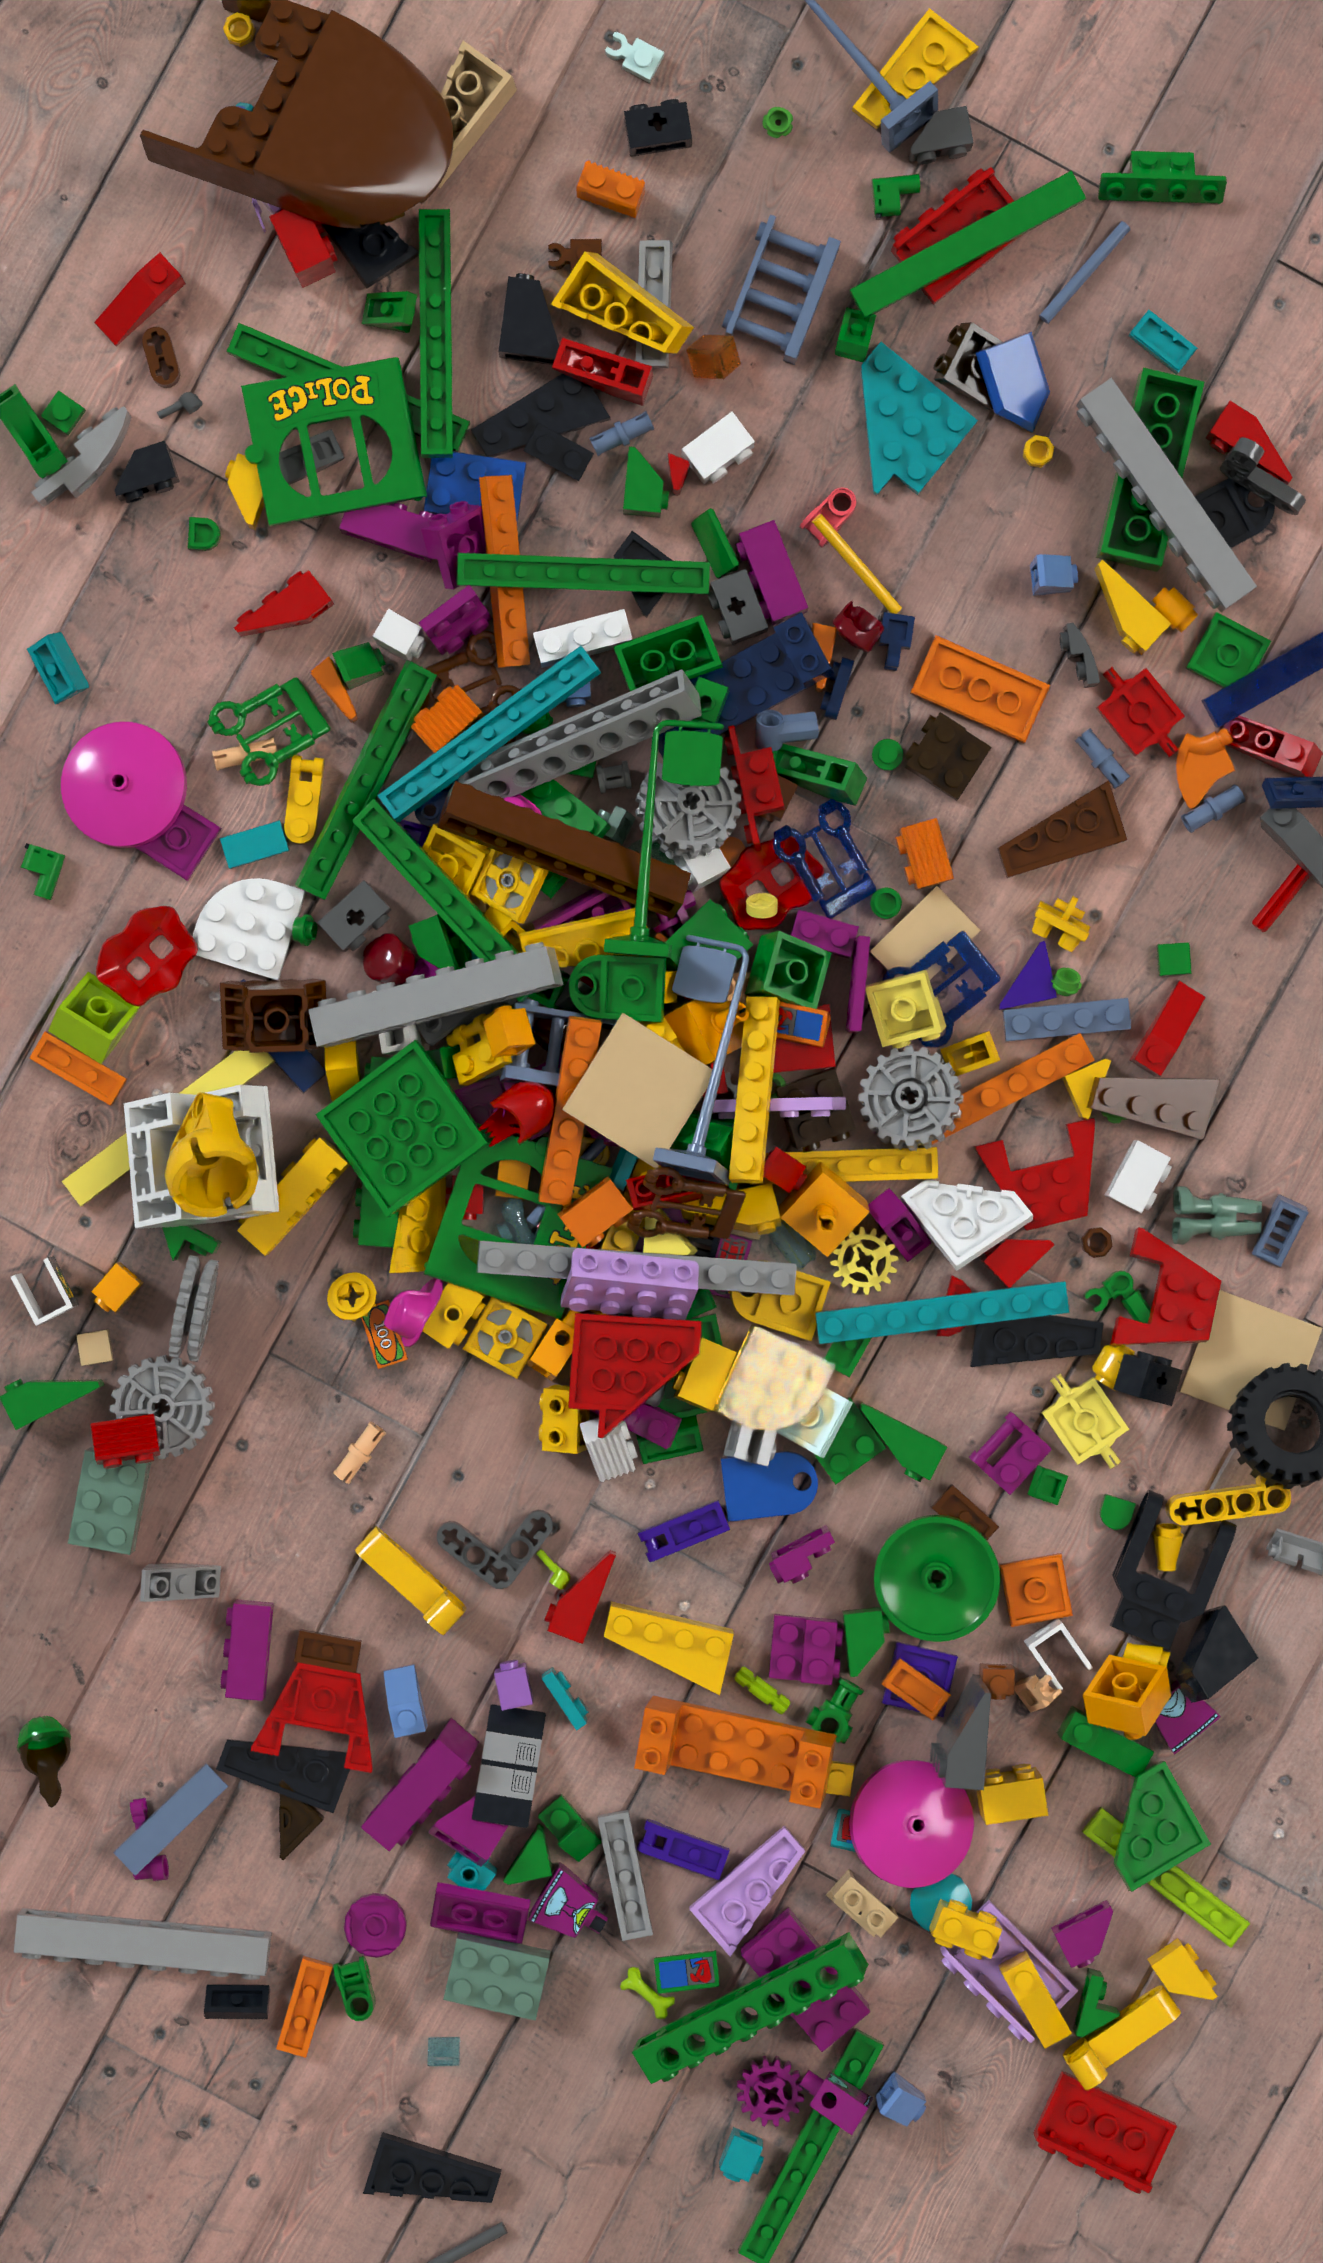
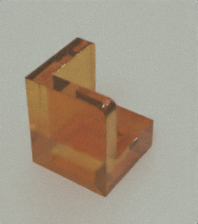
M702 335L686 349L693 375L696 378L725 379L741 365L733 336Z

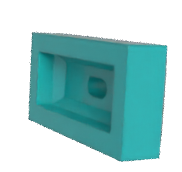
M622 1147L612 1167L610 1179L618 1189L624 1191L627 1184L626 1179H629L638 1157Z

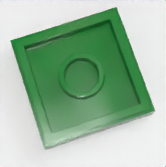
M1215 612L1186 669L1241 698L1271 640Z

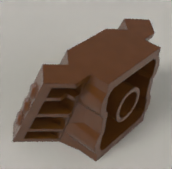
M312 978L307 980H250L220 983L222 1047L224 1050L259 1053L305 1051V1049L322 1048L316 1046L308 1010L318 1007L317 1002L327 999L326 980Z

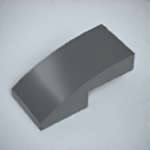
M332 429L310 437L316 473L345 458ZM301 444L280 452L279 464L281 473L289 485L307 478Z

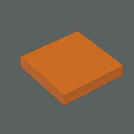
M1061 1553L999 1564L1011 1627L1073 1616Z

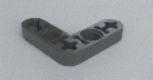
M1239 438L1220 466L1221 472L1284 512L1298 515L1306 502L1305 497L1295 489L1258 468L1257 464L1265 452L1264 449L1248 438Z
M532 1511L499 1553L455 1521H448L440 1526L437 1532V1541L445 1551L496 1589H504L512 1584L549 1536L553 1528V1520L546 1511ZM541 1517H544L546 1519L544 1525L547 1529L545 1531L539 1529L533 1538L539 1541L534 1545L529 1537L520 1533L523 1529H525L527 1534L532 1530L534 1524L531 1522V1519L539 1520ZM453 1528L457 1529L456 1537L464 1542L465 1537L472 1540L465 1545L461 1554L455 1551L460 1547L459 1544L455 1541H451L449 1544L444 1541L446 1535L443 1531L445 1529L451 1531ZM516 1541H523L529 1547L528 1554L523 1558H517L511 1553V1545ZM474 1546L482 1548L485 1553L484 1560L478 1564L471 1563L467 1558L468 1549ZM490 1556L496 1559L492 1562L494 1567L500 1570L504 1566L508 1569L506 1575L509 1579L507 1581L504 1579H500L498 1582L495 1581V1573L490 1568L487 1569L486 1573L480 1570L487 1565Z

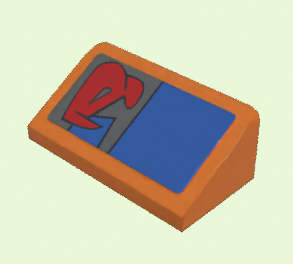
M780 1001L777 1038L823 1048L831 1020L829 1012Z

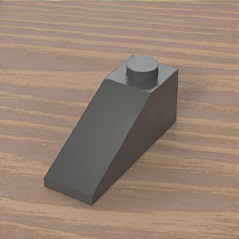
M1269 808L1260 817L1261 828L1323 888V837L1296 808Z

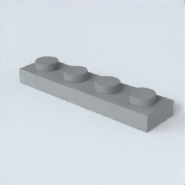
M671 240L640 241L638 285L671 309L673 243ZM636 341L637 362L652 366V369L669 368V353H664Z
M623 1810L599 1815L597 1818L622 1941L651 1936L653 1931L629 1811Z

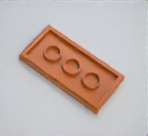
M935 635L910 694L1021 743H1025L1050 685Z

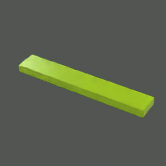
M1100 1807L1082 1832L1115 1858L1123 1823ZM1177 1865L1148 1882L1150 1886L1230 1948L1233 1947L1250 1925L1248 1920Z

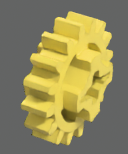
M859 1227L857 1235L851 1232L848 1235L849 1238L840 1243V1249L836 1248L833 1251L837 1255V1259L830 1261V1265L838 1266V1270L833 1273V1276H842L844 1278L841 1282L843 1288L849 1283L852 1284V1293H856L859 1287H863L864 1294L869 1295L870 1287L872 1286L879 1292L881 1291L879 1284L881 1281L888 1284L891 1283L887 1274L889 1272H897V1269L891 1266V1262L897 1261L898 1256L890 1255V1251L895 1248V1245H886L884 1243L888 1237L886 1234L881 1235L879 1238L876 1237L877 1229L872 1228L869 1234H866L864 1227ZM860 1240L874 1241L879 1247L872 1250L865 1248ZM850 1246L853 1251L850 1261L843 1264L844 1253ZM857 1247L864 1255L872 1256V1259L868 1262L871 1274L862 1265H856V1262L860 1260ZM885 1257L884 1268L878 1275L875 1270L878 1260ZM859 1272L864 1274L868 1281H857L849 1275Z

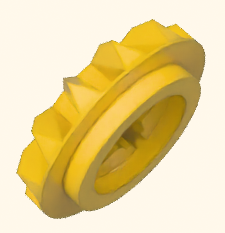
M352 1272L338 1277L332 1283L328 1290L327 1302L332 1313L341 1320L356 1322L358 1318L368 1317V1312L372 1307H376L375 1300L378 1293L370 1278L364 1274ZM352 1288L358 1296H361L355 1300L354 1307L351 1306L348 1300H345V1298L350 1297Z

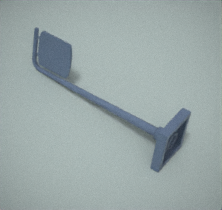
M804 0L890 103L891 112L881 119V142L889 153L926 125L934 113L938 111V89L929 81L908 99L904 95L899 96L815 0Z
M687 935L686 940L696 942L697 945L685 946L682 949L672 991L680 996L711 1003L726 1002L737 958L734 955L726 952L727 949L739 951L742 954L743 961L693 1141L691 1144H688L687 1150L655 1148L653 1161L661 1167L669 1166L674 1168L683 1176L729 1186V1171L716 1160L705 1156L707 1149L704 1145L748 968L749 955L747 950L738 944ZM700 943L724 948V950L720 951L712 948L700 947Z

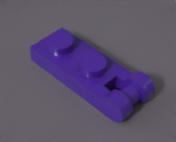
M716 1500L641 1530L637 1534L640 1541H644L648 1552L645 1554L648 1561L652 1562L729 1531L730 1527L719 1500ZM664 1533L668 1544L660 1547L656 1536Z
M647 1819L644 1826L646 1830L643 1840H639L637 1846L639 1852L717 1880L720 1879L730 1851L729 1848ZM658 1835L666 1838L663 1848L655 1845Z

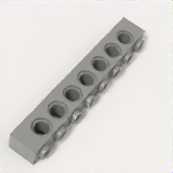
M683 669L497 749L459 777V783L469 784L477 790L490 795L500 796L503 799L521 794L526 790L549 782L554 778L652 737L654 728L663 720L692 721L702 716L699 693ZM665 726L659 734L676 726Z

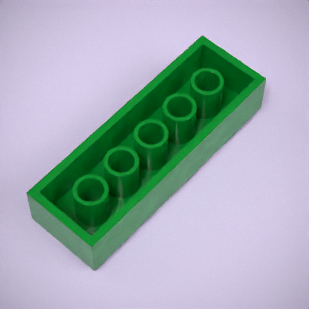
M1143 367L1137 378L1131 406L1178 474L1183 478L1205 382ZM1116 472L1096 558L1157 572L1163 564L1168 536L1163 529L1158 531L1149 518V515L1152 513L1145 503L1140 505L1131 492L1133 486L1127 478L1122 479Z

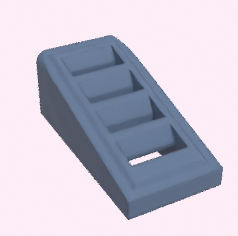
M1278 1194L1254 1246L1252 1255L1281 1267L1309 1213L1306 1206ZM1283 1208L1295 1213L1294 1218L1281 1213ZM1279 1220L1290 1225L1289 1230L1276 1225V1221ZM1271 1231L1285 1237L1284 1241L1282 1242L1269 1236ZM1265 1243L1279 1248V1253L1277 1254L1264 1248Z

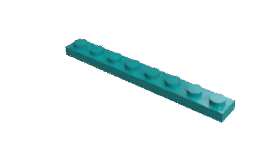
M579 646L377 796L397 823L601 674V671L584 648Z
M1061 1281L815 1312L819 1344L1064 1314L1069 1313L1066 1282Z

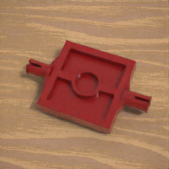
M1113 666L1102 675L1114 690L1109 698L1097 706L1096 709L1130 752L1137 756L1148 746L1157 743L1168 755V758L1177 752L1179 748L1168 737V734L1172 727L1183 719L1185 715L1149 670L1145 668L1135 677L1125 681L1122 680Z

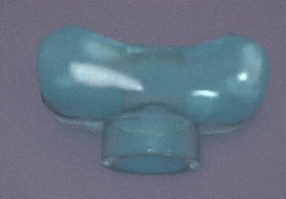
M517 1198L508 1199L501 1207L504 1221L496 1224L500 1236L520 1244H533L536 1235L531 1231L524 1217L523 1202Z
M781 1219L782 1226L776 1227V1231L769 1233L768 1236L789 1263L797 1264L796 1269L803 1270L807 1263L815 1261L816 1250L809 1241Z

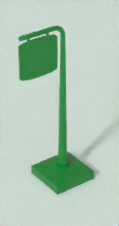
M663 720L654 728L634 926L630 927V935L605 939L604 952L671 958L672 945L649 937V928L646 927L659 733L665 726L679 727V731H670L665 734L662 779L664 781L688 786L718 785L720 781L723 738L712 734L711 729L722 730L724 728L723 724ZM682 727L708 729V731H682Z

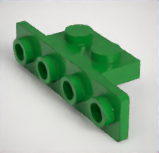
M1131 151L1130 173L1101 174L1098 199L1220 204L1224 199L1227 179L1226 176L1195 175L1194 153Z

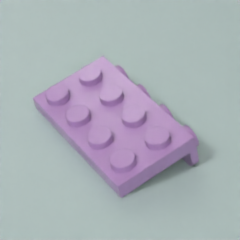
M577 1248L572 1253L571 1270L561 1295V1307H567L577 1312L595 1310L601 1311L606 1315L623 1313L632 1314L634 1317L647 1318L651 1316L663 1319L685 1320L698 1291L699 1265L691 1260Z
M988 1900L976 1913H979L981 1910L996 1916L997 1921H999L1002 1927V1932L992 1958L983 1956L981 1960L966 1955L964 1948L953 1945L952 1948L944 1946L940 1948L944 1956L941 1961L953 1974L959 1971L966 1978L963 1983L975 1996L981 1993L989 2001L986 2006L998 2019L1003 2015L1011 2023L1008 2028L1020 2041L1026 2038L1032 2043L1035 2040L1034 2035L1036 2033L998 1965L1026 1950L1059 2010L1078 1992V1989Z

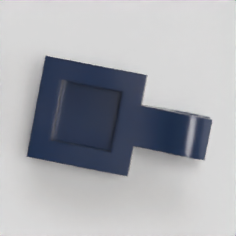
M888 612L883 613L882 624L884 631L879 638V645L888 646L884 664L885 670L897 671L901 649L910 650L915 617Z

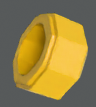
M237 12L226 18L223 31L230 44L242 47L252 42L255 28L249 16Z
M1035 435L1025 442L1023 457L1029 466L1042 468L1052 460L1054 446L1048 437Z

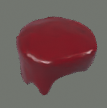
M852 601L832 621L838 633L845 641L866 653L872 650L884 631L883 624L875 616L860 606L853 607Z
M384 933L380 937L375 938L363 951V966L366 975L381 984L395 982V986L402 985L406 982V978L410 977L414 972L416 960L414 952L399 937L392 933Z

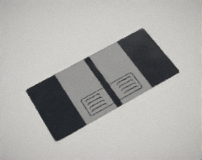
M492 1704L490 1706L472 1814L473 1820L528 1828L545 1724V1712L519 1708L502 1711L500 1705Z

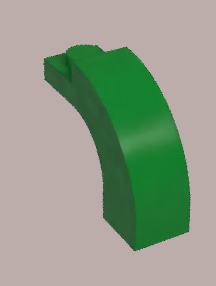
M16 384L1 393L0 419L26 455L35 472L43 479L47 475L58 471L68 460Z

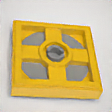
M491 849L470 894L514 921L524 924L549 871Z
M491 1297L465 1343L463 1350L518 1379L548 1324L509 1302Z

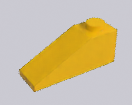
M1102 559L1094 569L1118 634L1123 638L1121 643L1134 654L1138 652L1142 655L1171 623Z
M772 1182L739 1190L744 1191L746 1197L733 1227L734 1230L748 1233L758 1232L759 1235L772 1233L776 1231V1227L782 1226ZM726 1194L724 1197L715 1196L711 1209L721 1210ZM699 1200L682 1204L699 1206ZM704 1204V1206H699V1207L710 1208V1207H707V1204ZM681 1210L682 1217L688 1220H693L694 1213H699ZM706 1214L707 1219L705 1223L715 1225L718 1216Z
M1026 1950L998 1965L1044 2049L1072 2034Z

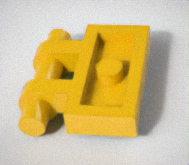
M493 1012L475 1017L469 1025L463 1024L456 1027L453 1033L446 1037L447 1044L450 1047L460 1045L461 1051L452 1055L459 1085L468 1086L512 1063L511 1056H492L483 1021L493 1015ZM479 1034L481 1041L475 1043L473 1036Z

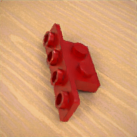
M728 726L730 736L724 737L728 756H735L736 766H731L733 780L736 781L737 785L741 784L743 793L741 795V802L738 804L741 809V815L747 813L749 825L744 826L747 844L753 843L756 852L762 851L755 816L785 810L772 748L768 747L741 754L735 726Z

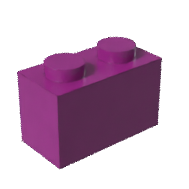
M798 909L790 935L829 951L833 955L849 959L853 951L859 926Z

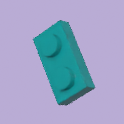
M552 1667L544 1672L541 1679L576 1731L587 1724V1717L585 1716L589 1713L587 1707L579 1697L576 1699L572 1697L568 1691L571 1684L562 1671L556 1673Z

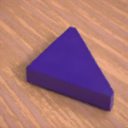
M1045 941L1039 942L1007 994L998 1005L999 1010L1057 998L1056 990L1051 982L1053 976Z

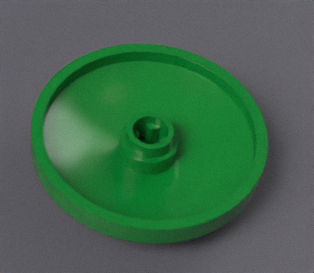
M927 1515L906 1522L887 1538L876 1560L874 1587L876 1597L883 1612L900 1630L921 1640L933 1642L950 1641L971 1633L987 1619L998 1598L1000 1569L992 1546L975 1527L951 1516ZM934 1570L943 1573V1577L940 1580L932 1578Z

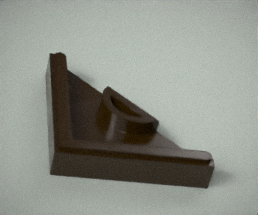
M283 1779L279 1782L280 1787L294 1791ZM280 1794L279 1833L280 1858L284 1860L325 1817L314 1806Z

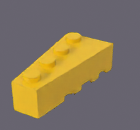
M586 251L583 253L550 304L602 325V327L626 335L633 340L664 353L677 354L694 329L691 324L598 253Z
M319 1137L318 1140L314 1138L303 1149V1157L297 1163L294 1161L290 1163L281 1173V1176L284 1178L277 1185L279 1212L239 1219L242 1225L237 1231L264 1256L269 1255L350 1166L345 1156L325 1137Z
M611 1601L604 1630L605 1638L720 1695L734 1636L733 1629Z

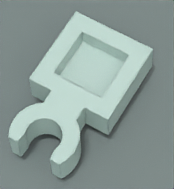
M614 32L613 40L619 42L621 48L612 50L607 47L605 54L613 60L624 59L625 61L622 64L623 70L650 83L664 57V52L639 38H636L633 45H630L623 34Z

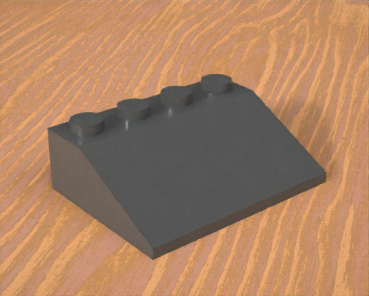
M972 1675L939 1730L937 1742L931 1743L930 1762H932L935 1772H938V1778H941L946 1788L984 1790L991 1693L980 1675Z

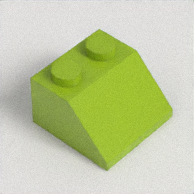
M87 972L57 1008L48 1031L102 1064L117 1046L141 1006L137 1007L127 1003L110 988L100 983L95 975Z

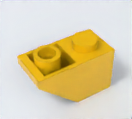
M1177 1938L1147 1959L1169 1992L1214 2000L1218 1997L1212 1989L1217 1983L1207 1969L1202 1972L1195 1964L1199 1957L1189 1943L1183 1946Z

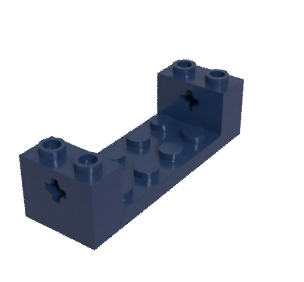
M802 612L775 626L774 630L776 633L721 662L723 668L698 676L726 686L730 691L718 723L724 725V728L722 730L711 729L712 734L721 736L729 731L728 726L734 725L736 728L756 717L758 713L773 708L810 688L817 682L835 674ZM698 677L690 679L694 687ZM679 727L671 728L659 734L658 751L662 758L664 757L665 734L670 731H679ZM682 727V731H708V729Z

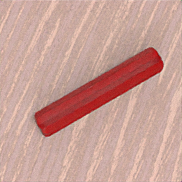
M1297 864L1254 918L1252 924L1261 932H1266L1309 879L1310 875Z

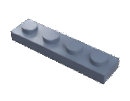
M1128 998L1002 1010L1005 1042L1131 1029Z

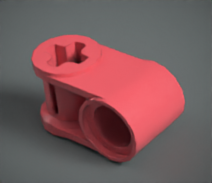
M841 487L835 489L803 520L799 527L807 529L820 541L819 545L823 548L829 541L812 521L819 514H822L838 532L855 511L856 497L854 493L848 488ZM844 496L849 499L851 506L846 511H838L833 506L834 499Z

